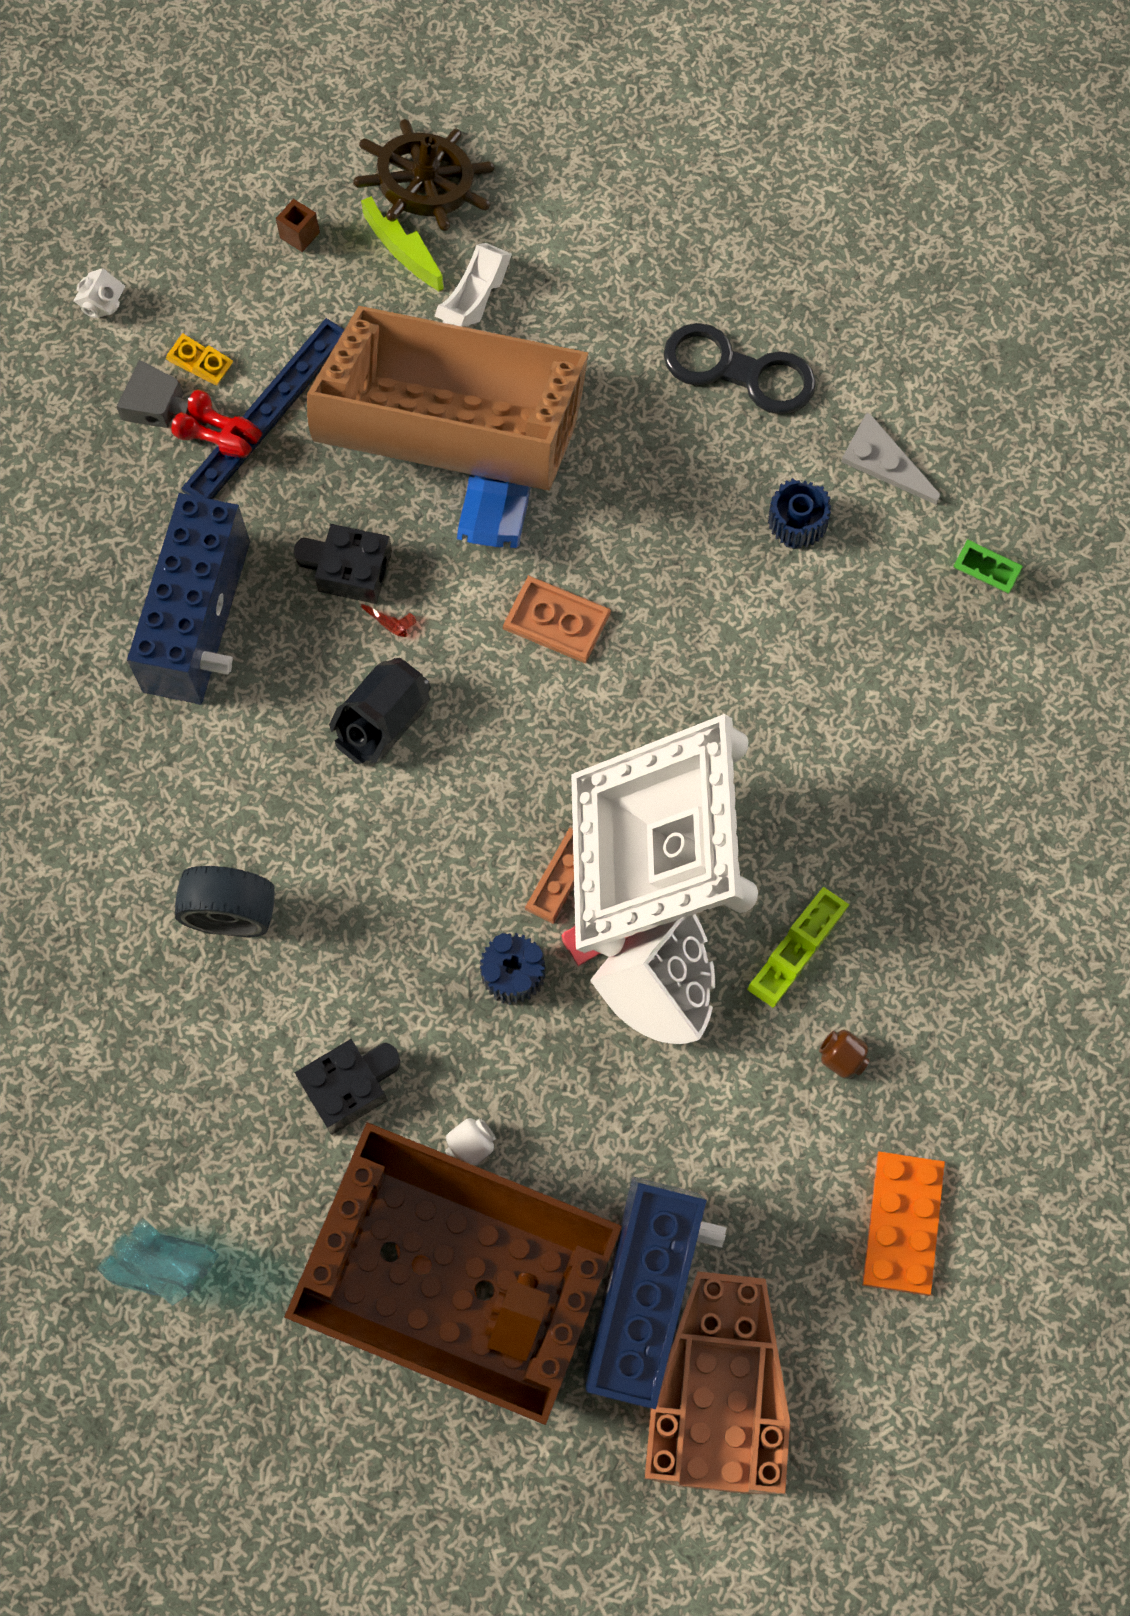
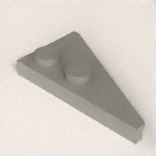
M866 412L841 462L936 505L940 493L872 415Z

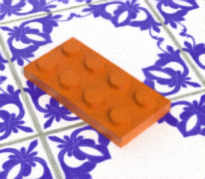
M880 1151L877 1153L862 1286L925 1296L931 1295L945 1161Z

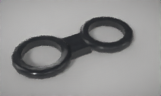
M702 323L682 326L674 331L665 343L663 353L665 364L675 378L685 384L697 386L712 384L722 379L745 387L749 397L756 406L768 413L780 415L794 413L806 406L814 395L816 380L813 370L804 359L793 353L777 351L767 353L755 359L733 351L730 340L721 330L712 325ZM691 337H706L715 342L719 347L721 359L715 367L708 371H689L682 367L676 358V349L681 342ZM785 365L795 369L800 374L804 387L799 395L791 400H772L760 390L758 377L770 366Z

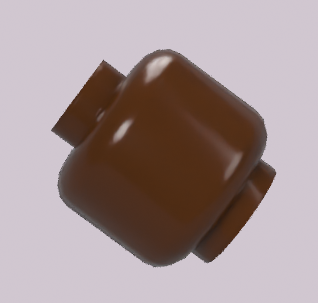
M845 1029L839 1032L832 1031L825 1038L819 1049V1052L822 1053V1064L842 1078H849L854 1074L861 1075L870 1062L867 1058L868 1045Z

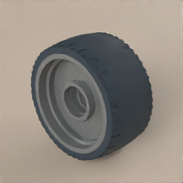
M219 866L191 867L182 872L175 902V919L184 926L208 934L247 938L262 936L268 932L271 922L275 886L262 876L235 868Z

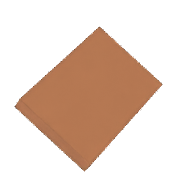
M528 575L503 624V629L586 664L611 614V609Z

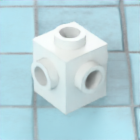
M102 268L88 273L77 286L78 294L74 302L82 307L81 310L90 317L100 318L112 315L119 307L120 302L118 299L125 285Z

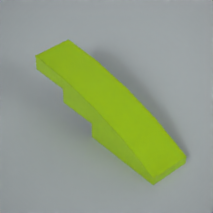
M372 196L361 200L363 216L393 256L438 292L444 290L442 274L419 233L415 231L406 235L398 219L390 222L387 220V217H383Z
M823 887L791 926L788 934L770 955L767 963L749 984L747 990L774 1008L850 904Z

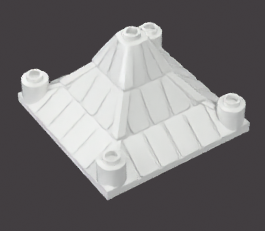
M723 714L572 774L576 950L583 953L595 950L608 957L614 956L623 948L625 938L635 933L643 932L721 905L739 913L747 912L755 905L758 898L757 886L740 876L735 787L733 784V762L742 759L747 752L749 742L744 733L733 727L732 718Z

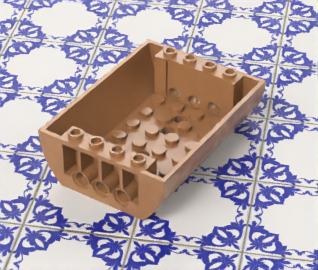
M358 306L307 393V417L311 438L314 442L550 491L574 432L589 352Z

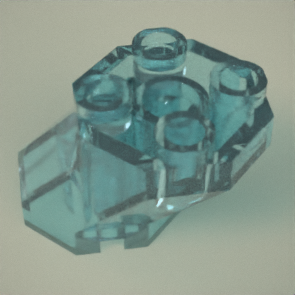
M142 1218L132 1228L129 1236L123 1233L116 1239L111 1246L114 1252L107 1255L96 1269L113 1285L163 1297L173 1306L195 1288L193 1283L198 1277L203 1279L209 1273L219 1254L204 1241L156 1230L147 1220Z

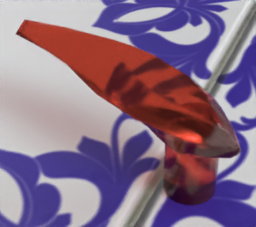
M361 604L360 606L388 631L400 637H407L408 633L406 630L416 623V619L411 613L397 620L368 605Z

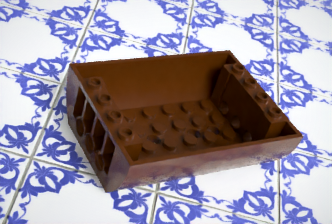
M366 1122L284 1318L546 1425L622 1226ZM387 1243H394L400 1249L399 1258L393 1262L385 1261L380 1254L381 1248ZM426 1256L431 1261L432 1267L427 1274L419 1275L413 1271L412 1262L416 1257ZM521 1273L535 1275L539 1280L536 1289L550 1294L540 1327L526 1361L488 1348L491 1334L485 1332L499 1291L506 1293L510 1281L517 1282V1278ZM482 1281L489 1282L494 1288L493 1297L486 1301L478 1299L474 1291L475 1286Z

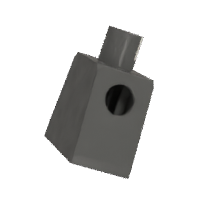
M139 360L116 406L121 420L168 428L173 415H177L180 412L190 415L188 400L182 399L184 393L180 382L176 378Z

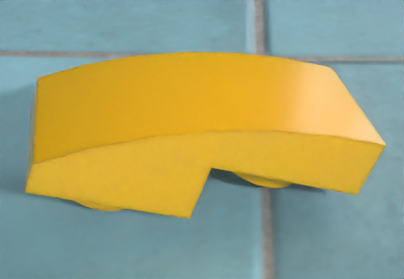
M184 333L181 334L166 356V360L214 385L219 384L233 364V360L210 345L205 348Z

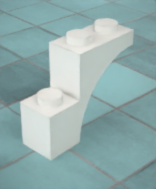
M488 243L477 244L461 281L449 298L438 305L435 317L442 319L443 323L461 327H469L471 324L480 322L491 289L498 288L502 284L512 254Z

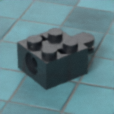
M330 524L325 542L310 538H301L296 542L294 555L297 565L301 568L316 571L314 578L318 592L377 604L392 553L390 536Z
M351 1038L294 1073L329 1133L333 1135L388 1101L379 1082L397 1072L400 1068L401 1060L397 1049L389 1043H381L361 1055Z

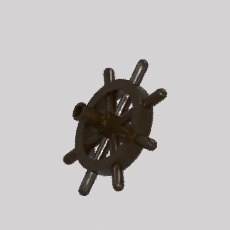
M403 119L400 121V129L403 135L393 138L383 147L365 138L360 140L359 146L362 150L378 157L376 174L357 176L354 178L353 184L357 188L379 187L384 197L393 204L386 214L387 220L390 222L396 221L401 213L405 211L418 216H435L439 228L442 231H447L450 228V222L446 214L455 211L465 202L484 211L490 208V202L471 192L474 175L493 172L494 164L490 161L471 163L467 154L456 145L462 136L459 129H453L446 138L429 133H414L409 120ZM411 154L413 162L402 156ZM443 160L451 165L439 167ZM392 164L404 171L390 172L389 166ZM459 177L460 183L457 185L445 178ZM411 182L406 189L398 184ZM436 187L447 193L439 195ZM417 193H426L427 196L419 195Z

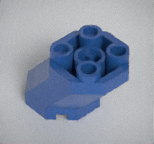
M470 475L459 521L457 539L463 540L467 537V542L493 547H503L504 542L509 541L511 542L510 548L520 546L531 487Z

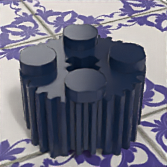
M794 478L791 479V482L786 480L785 485L780 484L779 491H776L775 496L772 497L768 516L769 529H772V535L776 534V539H781L780 543H784L788 548L796 549L798 547L802 548V545L808 547V544L814 545L815 541L819 542L820 537L823 538L827 531L831 514V505H829L831 498L828 496V492L824 491V487L813 486L812 482L807 484V481L801 483L800 480H795Z
M502 933L495 936L493 942H489L490 947H485V953H482V959H480V972L485 989L489 990L490 995L494 994L496 1001L501 999V1003L507 1001L508 1005H511L512 1002L518 1004L519 1000L524 1003L525 998L530 1000L531 995L535 996L536 991L540 992L541 986L544 985V955L537 943H531V938L526 940L525 935L518 937V933H515L514 936L511 933ZM511 965H517L518 969L520 970L515 969L513 973L510 974L508 973L507 967Z

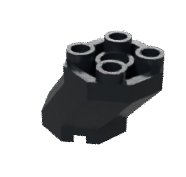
M394 658L379 663L349 698L336 708L329 726L331 732L336 730L338 738L334 741L337 749L355 764H363L365 761L377 763L389 752L414 721L422 716L430 701L428 692L431 690L429 681L404 659Z

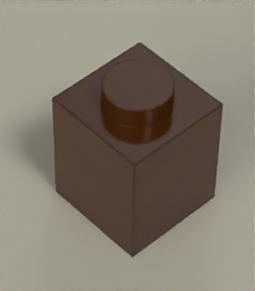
M294 198L275 218L280 239L301 252L320 233L316 212Z

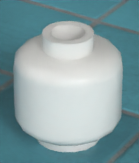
M467 1118L446 1135L449 1147L445 1152L449 1156L476 1166L493 1152V1141L496 1138L482 1119L479 1118L476 1121L472 1118Z

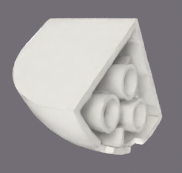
M696 914L635 933L625 941L623 948L618 954L608 957L590 980L609 1007L627 1025L649 1038L665 1043L685 1044L699 1040L708 1025L713 1009L709 1005L710 989L715 988L713 961L708 963L703 944L708 942Z

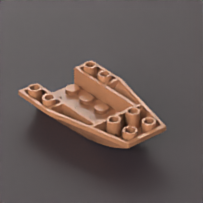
M698 1271L669 1353L656 1410L651 1409L644 1479L679 1487L742 1494H785L790 1418L766 1279Z

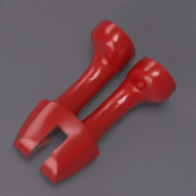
M202 390L193 391L189 397L188 410L190 415L183 412L178 413L173 419L171 426L172 434L180 440L200 439L219 445V450L223 455L247 458L252 451L251 446L247 442L257 444L262 436V431L249 420L240 416L230 418L214 411L210 395ZM199 423L209 424L222 429V431L218 432L200 425Z

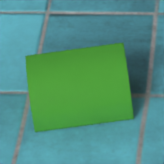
M967 539L953 568L1009 594L1022 572L1023 566Z

